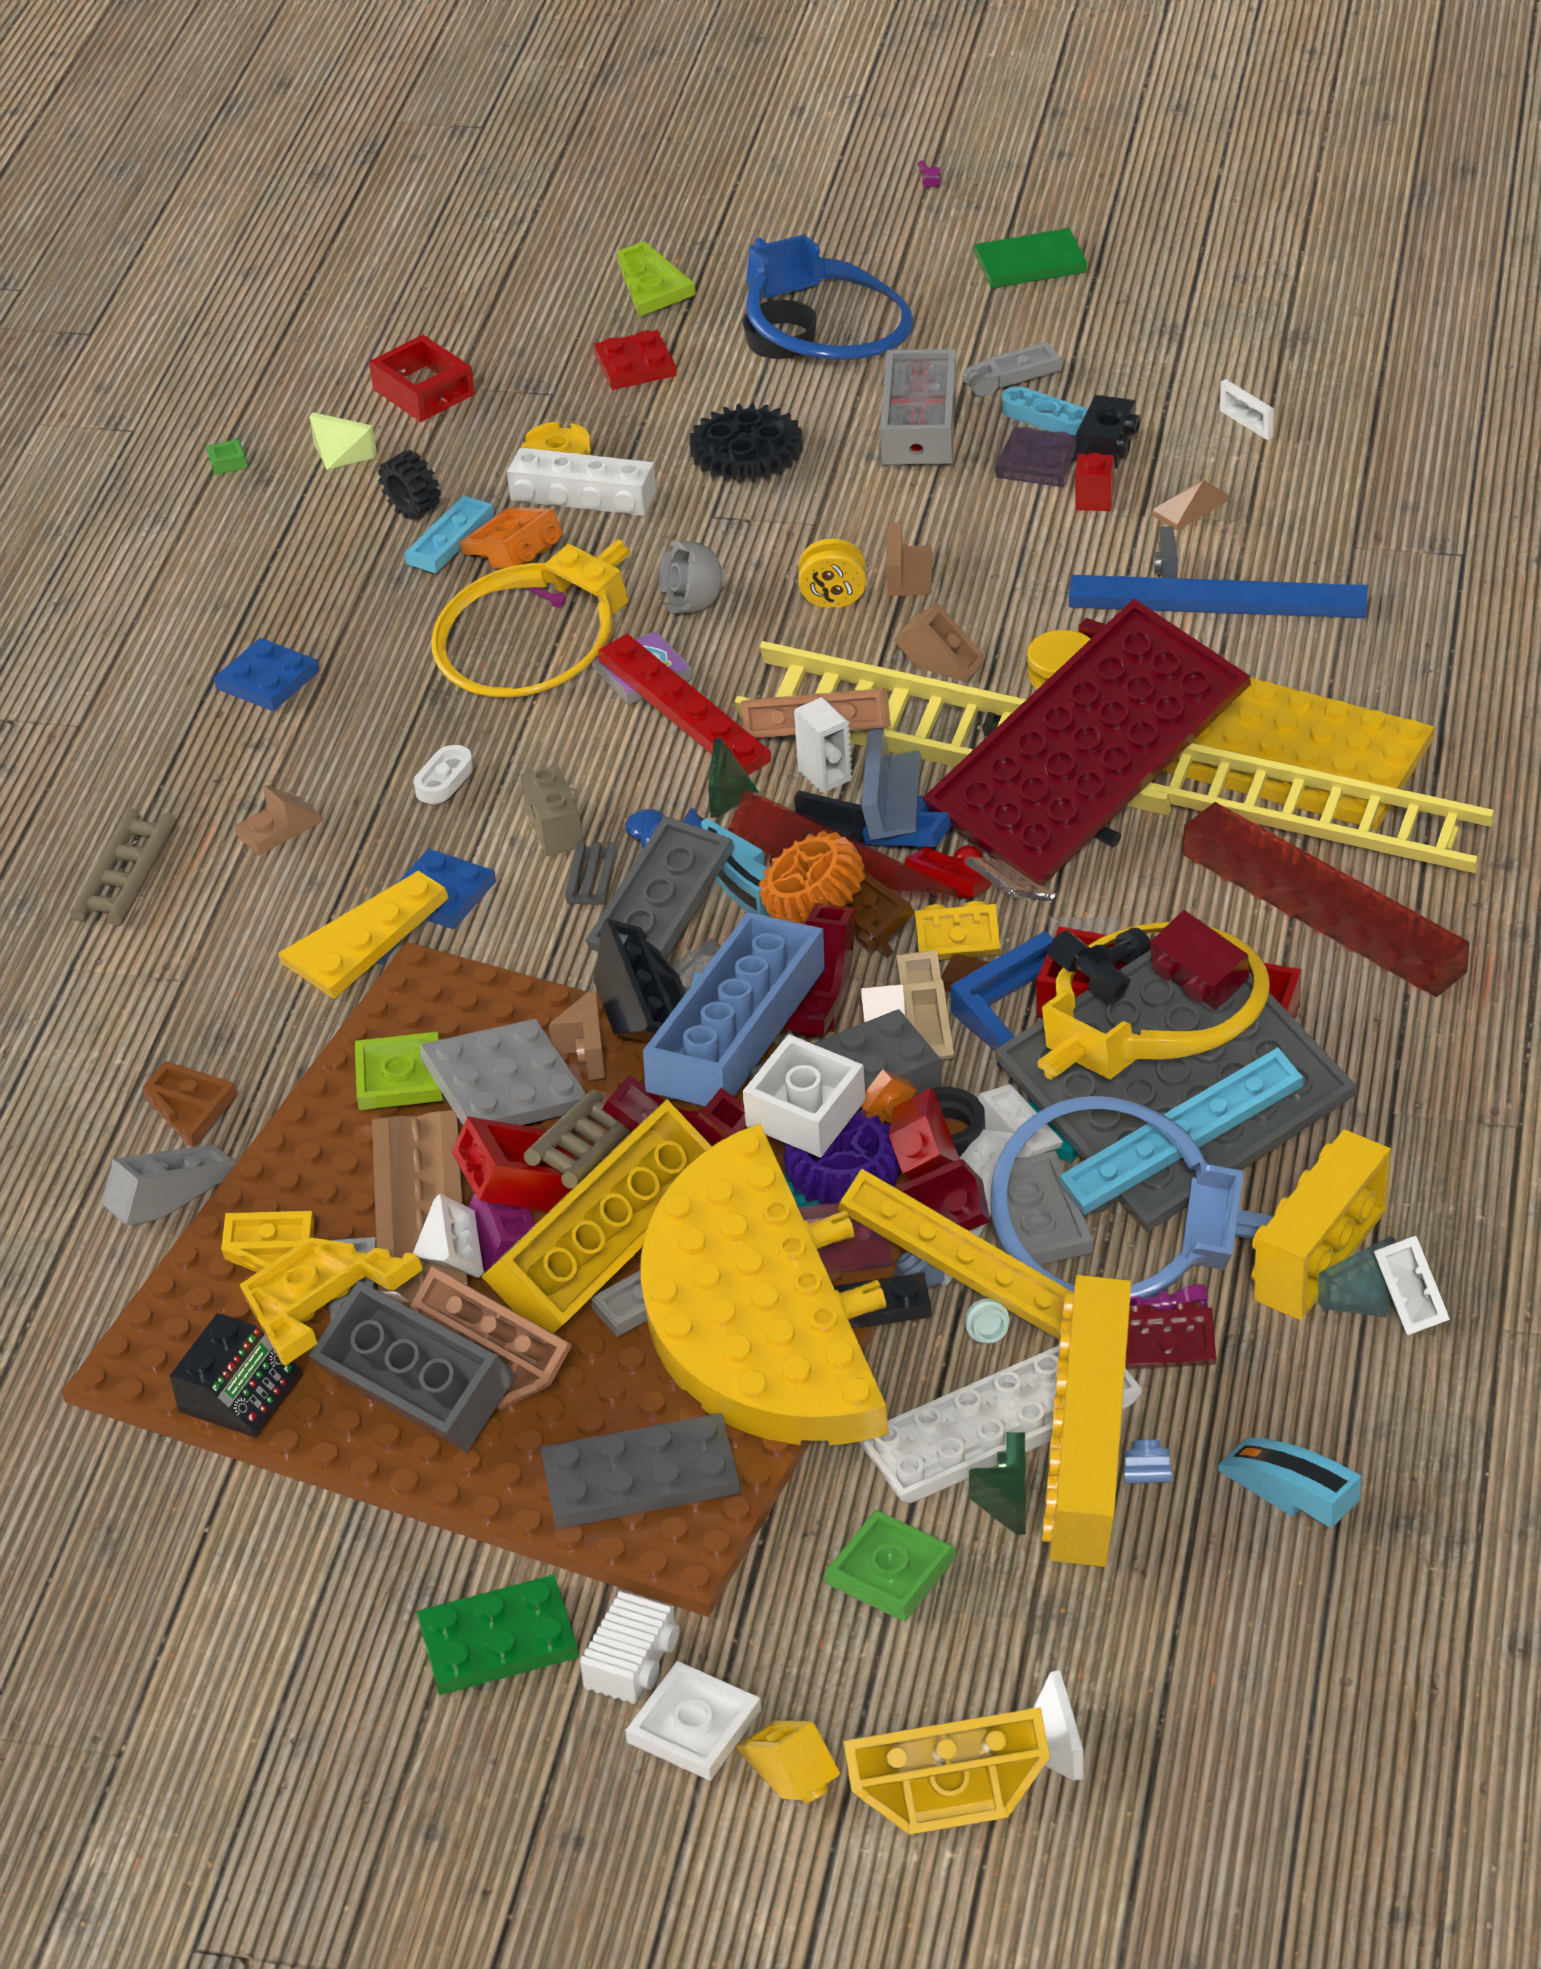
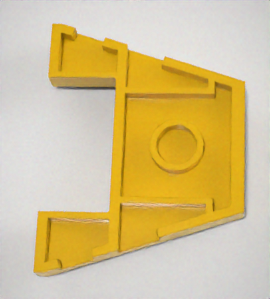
M309 1237L241 1283L240 1287L278 1358L286 1366L318 1344L313 1329L303 1324V1322L308 1321L314 1316L316 1310L332 1299H337L347 1294L350 1287L364 1277L390 1291H394L421 1272L423 1268L418 1255L406 1252L403 1258L391 1257L388 1249L374 1248L365 1253L356 1251L354 1244Z

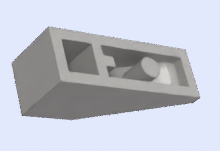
M214 1144L115 1158L111 1165L101 1204L116 1215L120 1222L126 1225H138L141 1222L159 1220L222 1182L236 1162Z

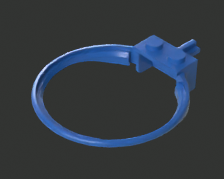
M805 234L771 243H766L762 238H756L755 244L749 246L746 283L749 285L746 304L747 317L754 329L774 344L812 357L859 359L883 354L887 350H893L901 345L910 335L913 327V315L908 304L901 296L858 266L837 259L819 257V246ZM818 278L844 280L872 288L892 299L900 306L902 319L895 331L877 341L848 346L818 344L790 336L770 324L761 311L759 298L760 295L764 298H774L779 294L802 291L807 287L819 285L820 280Z

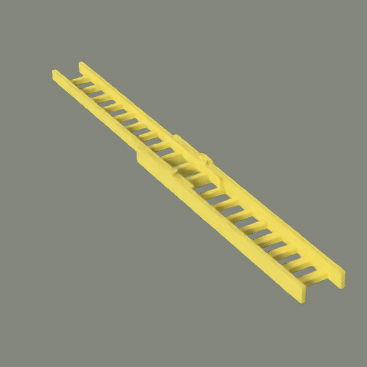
M762 641L760 644L764 663L788 668L776 697L795 696L806 672L823 676L815 694L835 692L840 680L857 683L855 690L887 688L888 691H893L888 701L891 726L883 728L889 752L902 754L920 751L921 759L954 767L973 750L963 746L978 711L993 712L996 715L1002 716L998 724L999 726L1026 700ZM737 696L735 704L740 718H743L741 701L750 698ZM910 696L929 700L915 736L895 732ZM943 703L966 708L951 744L929 739ZM872 729L849 730L848 732L851 734L849 736L850 743L867 746L868 730ZM1192 742L1177 756L1180 757L1170 786L1150 782L1126 805L1169 816L1171 804L1471 873L1477 872L1478 856L1453 851L1459 834V827L1456 826L1457 821L1462 820L1492 827L1495 821L1494 810L1194 744ZM1192 760L1219 766L1208 795L1182 790ZM1230 769L1255 774L1244 803L1220 798ZM1267 777L1293 783L1282 812L1256 806ZM1304 786L1331 791L1320 821L1294 815ZM1343 794L1369 800L1359 829L1332 824ZM1381 802L1408 808L1397 838L1370 832ZM1419 811L1446 817L1436 847L1409 841Z

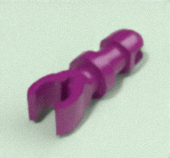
M1195 1284L1184 1287L1174 1294L1168 1295L1166 1290L1159 1291L1156 1297L1143 1299L1141 1296L1130 1297V1308L1137 1305H1153L1156 1307V1310H1173L1175 1305L1185 1302L1200 1303L1201 1308H1207V1301L1209 1299L1206 1285Z

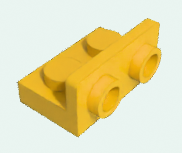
M972 901L965 903L962 907L952 908L934 904L915 911V932L917 935L918 952L937 950L939 960L951 959L953 954L967 957L1000 955L996 904L986 905L982 901Z

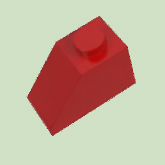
M1099 453L1077 454L1075 510L1111 511L1116 470L1113 455H1101Z
M932 1088L917 1094L893 1108L889 1138L904 1175L915 1179L942 1167L944 1164L960 1159L935 1091Z

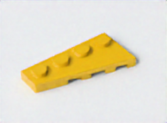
M417 871L278 953V956L283 965L335 999L449 898L445 887L422 872Z

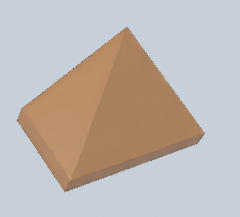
M1202 480L1153 508L1152 516L1179 530L1228 501V494Z

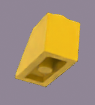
M774 1720L736 1745L743 1758L782 1799L802 1800L803 1803L811 1802L824 1795L829 1790L827 1783L841 1775L812 1721Z

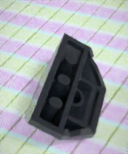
M606 918L602 924L594 984L613 1033L626 1040L635 1039L649 1043L684 997L686 991L679 974L664 955L646 941L648 935L641 927Z

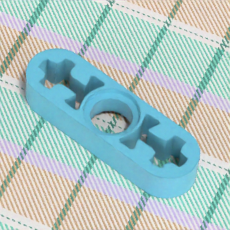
M1020 386L1010 387L1002 393V412L1005 416L1071 439H1076L1078 428L1088 410Z

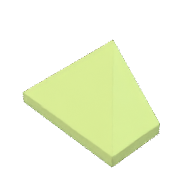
M314 412L310 414L314 445L326 470L372 459L377 455L372 425Z

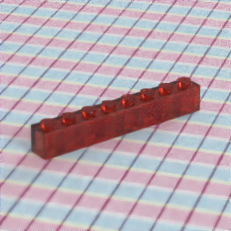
M1217 802L1211 804L1184 825V856L1437 998L1468 972L1469 941Z

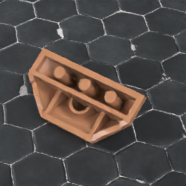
M431 1266L410 1304L412 1310L497 1355L511 1369L516 1378L497 1406L501 1410L550 1386L572 1347V1344L433 1266Z

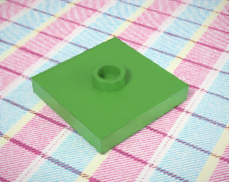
M876 1509L824 1572L825 1583L906 1622L956 1559V1547Z

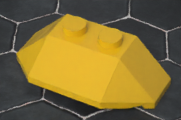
M1041 1707L843 1741L851 1792L908 1835L1008 1818L1050 1758Z

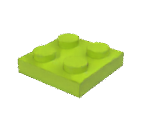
M438 1032L355 1041L358 1109L366 1110L443 1101L442 1091L420 1058L421 1044L438 1041Z

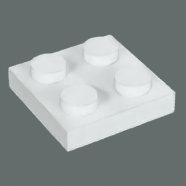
M677 1661L625 1730L627 1743L711 1781L760 1713L761 1700L753 1694Z

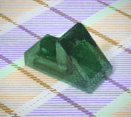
M1025 1432L1006 1433V1451H997V1468H972L969 1470L971 1500L1016 1535H1026Z

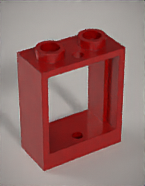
M424 334L369 361L373 390L419 422H423L475 395L472 367ZM424 367H428L436 373V375L416 385L405 378Z
M467 1116L453 1147L452 1154L479 1201L549 1212L573 1189L563 1185L561 1180L563 1173L542 1160L537 1165H529L524 1159L526 1150L548 1130ZM558 1145L555 1147V1149L575 1160L570 1152Z

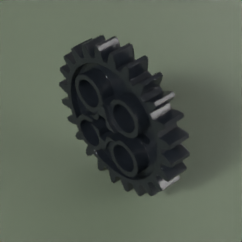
M751 403L748 409H743L740 404H737L736 410L732 411L725 406L723 407L722 414L712 411L710 412L711 419L701 418V425H694V433L689 435L690 456L693 457L694 465H700L702 472L710 470L711 477L723 474V481H727L732 476H736L737 482H741L744 477H749L754 482L757 475H762L768 479L770 478L769 472L771 471L781 474L782 466L791 468L792 460H799V452L803 451L802 428L798 427V420H791L790 413L781 415V408L769 411L767 404L760 409H756L754 403Z

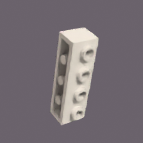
M519 448L507 470L511 501L645 516L656 493L654 462Z

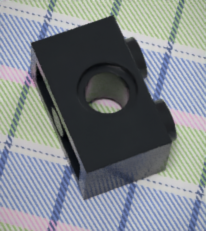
M1102 395L1094 396L1076 433V463L1077 454L1099 453L1101 455H1113L1116 469L1118 468L1123 455L1128 456L1130 452L1132 436H1137L1139 433L1141 417L1136 415V400Z

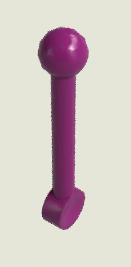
M539 587L524 588L550 600L551 605L555 608L563 607L566 603L565 596L562 593L552 594Z

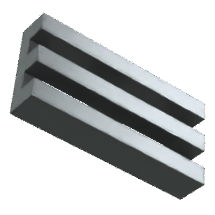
M585 841L577 842L565 892L567 903L606 905L618 853L616 842H609L607 848H602L601 842H593L592 847H586ZM589 858L581 894H577L585 859ZM599 859H605L597 895H593L591 891Z

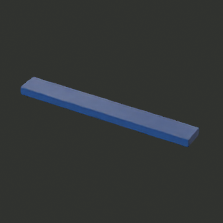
M1072 575L1069 590V607L1123 609L1135 598L1153 611L1366 618L1368 585Z

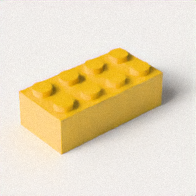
M1345 1129L1342 1130L1333 1143L1328 1142L1323 1147L1318 1162L1311 1170L1306 1169L1302 1173L1294 1192L1289 1198L1285 1196L1281 1199L1271 1221L1267 1225L1262 1224L1255 1233L1252 1247L1256 1250V1259L1251 1274L1252 1280L1255 1281V1301L1302 1321L1387 1211L1391 1148Z

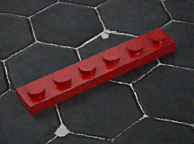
M628 633L598 649L599 661L740 779L745 778L771 762V751Z

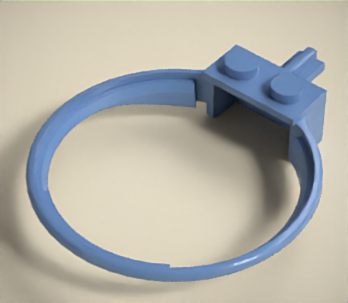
M1105 1096L1072 1098L1048 1106L1034 1114L1014 1132L1004 1146L995 1166L990 1196L993 1222L1006 1253L1074 1292L1075 1285L1049 1273L1025 1250L1013 1228L1007 1200L1010 1172L1020 1150L1038 1129L1053 1119L1067 1113L1086 1109H1108L1138 1117L1161 1131L1178 1149L1188 1168L1191 1170L1195 1169L1197 1178L1193 1177L1191 1180L1182 1252L1155 1275L1131 1285L1130 1297L1141 1296L1142 1299L1155 1297L1159 1291H1166L1195 1265L1224 1270L1233 1255L1235 1236L1254 1239L1258 1228L1262 1224L1267 1225L1274 1217L1272 1215L1239 1210L1244 1171L1208 1165L1191 1136L1170 1118L1132 1101Z

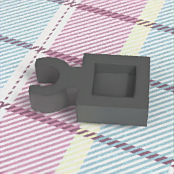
M1159 527V552H1154L1153 555L1154 574H1161V578H1177L1178 557L1174 527Z

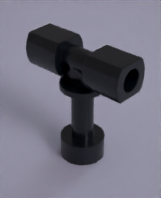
M1134 927L1118 934L1115 938L1114 946L1110 948L1103 945H1095L1090 948L1070 931L1066 930L1059 933L1053 939L1047 955L1069 972L1080 970L1090 978L1088 987L1108 1003L1114 1004L1125 996L1131 982L1128 976L1115 967L1116 963L1123 961L1129 964L1150 951V939L1143 930Z

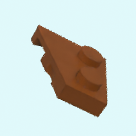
M164 1061L142 1087L147 1102L192 1147H195L237 1096L235 1083L168 1061Z

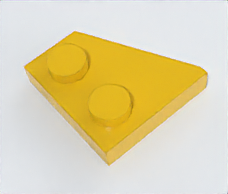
M312 1211L226 1213L221 1247L224 1259L254 1272H259L307 1238H313L315 1220Z

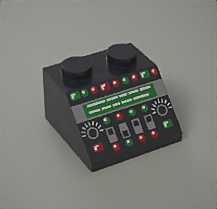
M216 1313L172 1371L170 1379L178 1412L256 1438L302 1376V1371L294 1361L286 1366L283 1365L267 1336L256 1325Z

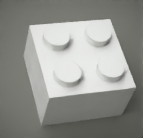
M788 1034L743 1090L746 1126L752 1127L760 1123L766 1135L821 1158L866 1100L864 1065Z

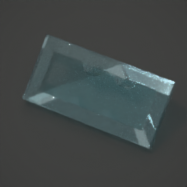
M1389 1236L1320 1272L1318 1304L1327 1310L1387 1317L1391 1294L1374 1251L1397 1243V1241L1392 1236Z

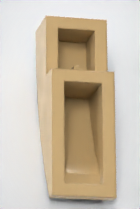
M937 950L896 955L899 985L903 984L907 1019L936 1052L940 1060L954 1058L944 984L941 979Z

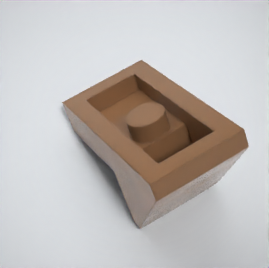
M265 785L263 789L267 809L254 814L252 817L235 825L237 837L257 855H261L319 824L323 820L322 815L302 798Z
M592 991L583 995L555 1018L549 1026L551 1042L558 1053L577 1052L578 1064L587 1063L589 1080L605 1078L596 991Z

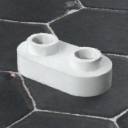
M449 745L439 749L414 778L416 797L420 801L432 805L440 804L449 799L473 770L470 750L461 745Z

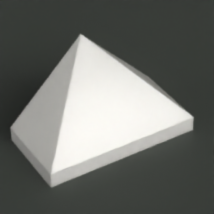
M1226 379L1221 381L1220 411L1264 439L1270 440L1273 438L1275 409Z
M1011 1084L982 1092L978 1096L985 1109V1130L1014 1133L1025 1121L1036 1114V1111ZM1045 1124L1026 1142L1016 1158L1032 1157L1058 1149L1063 1141Z
M439 1194L432 1203L413 1253L418 1255L421 1260L479 1278L484 1271L474 1210Z
M1417 1236L1374 1251L1407 1336L1450 1321Z
M1052 1671L1034 1708L1041 1707L1050 1754V1758L1045 1766L1073 1781L1084 1779L1083 1746L1061 1671Z

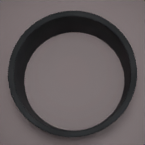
M772 300L760 304L761 311L770 324L790 323L805 328L806 331L793 337L814 343L817 317L811 307L794 300ZM747 313L745 314L743 327L748 346L754 353L772 359H785L800 355V353L785 349L764 337L754 334L757 331L751 325Z

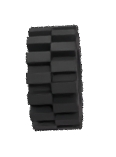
M405 450L382 463L378 470V475L381 476L378 479L379 484L384 486L382 493L389 497L387 502L390 506L394 504L395 511L398 514L402 512V517L410 518V520L437 506L440 502L438 497L441 496V491L436 488L439 486V482L432 477L435 474L432 469L428 470L427 461L425 459L420 461V455L418 453L413 454L412 450Z

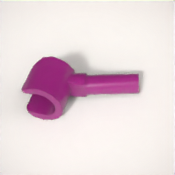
M920 160L917 165L922 172L923 187H940V167H928L923 160Z

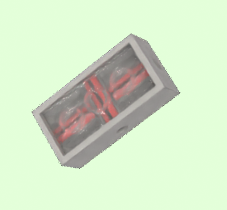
M956 349L887 350L880 427L882 464H894L896 466L907 464H952L957 391Z

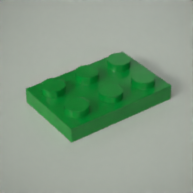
M554 1574L416 1611L419 1628L439 1695L579 1658L575 1637Z

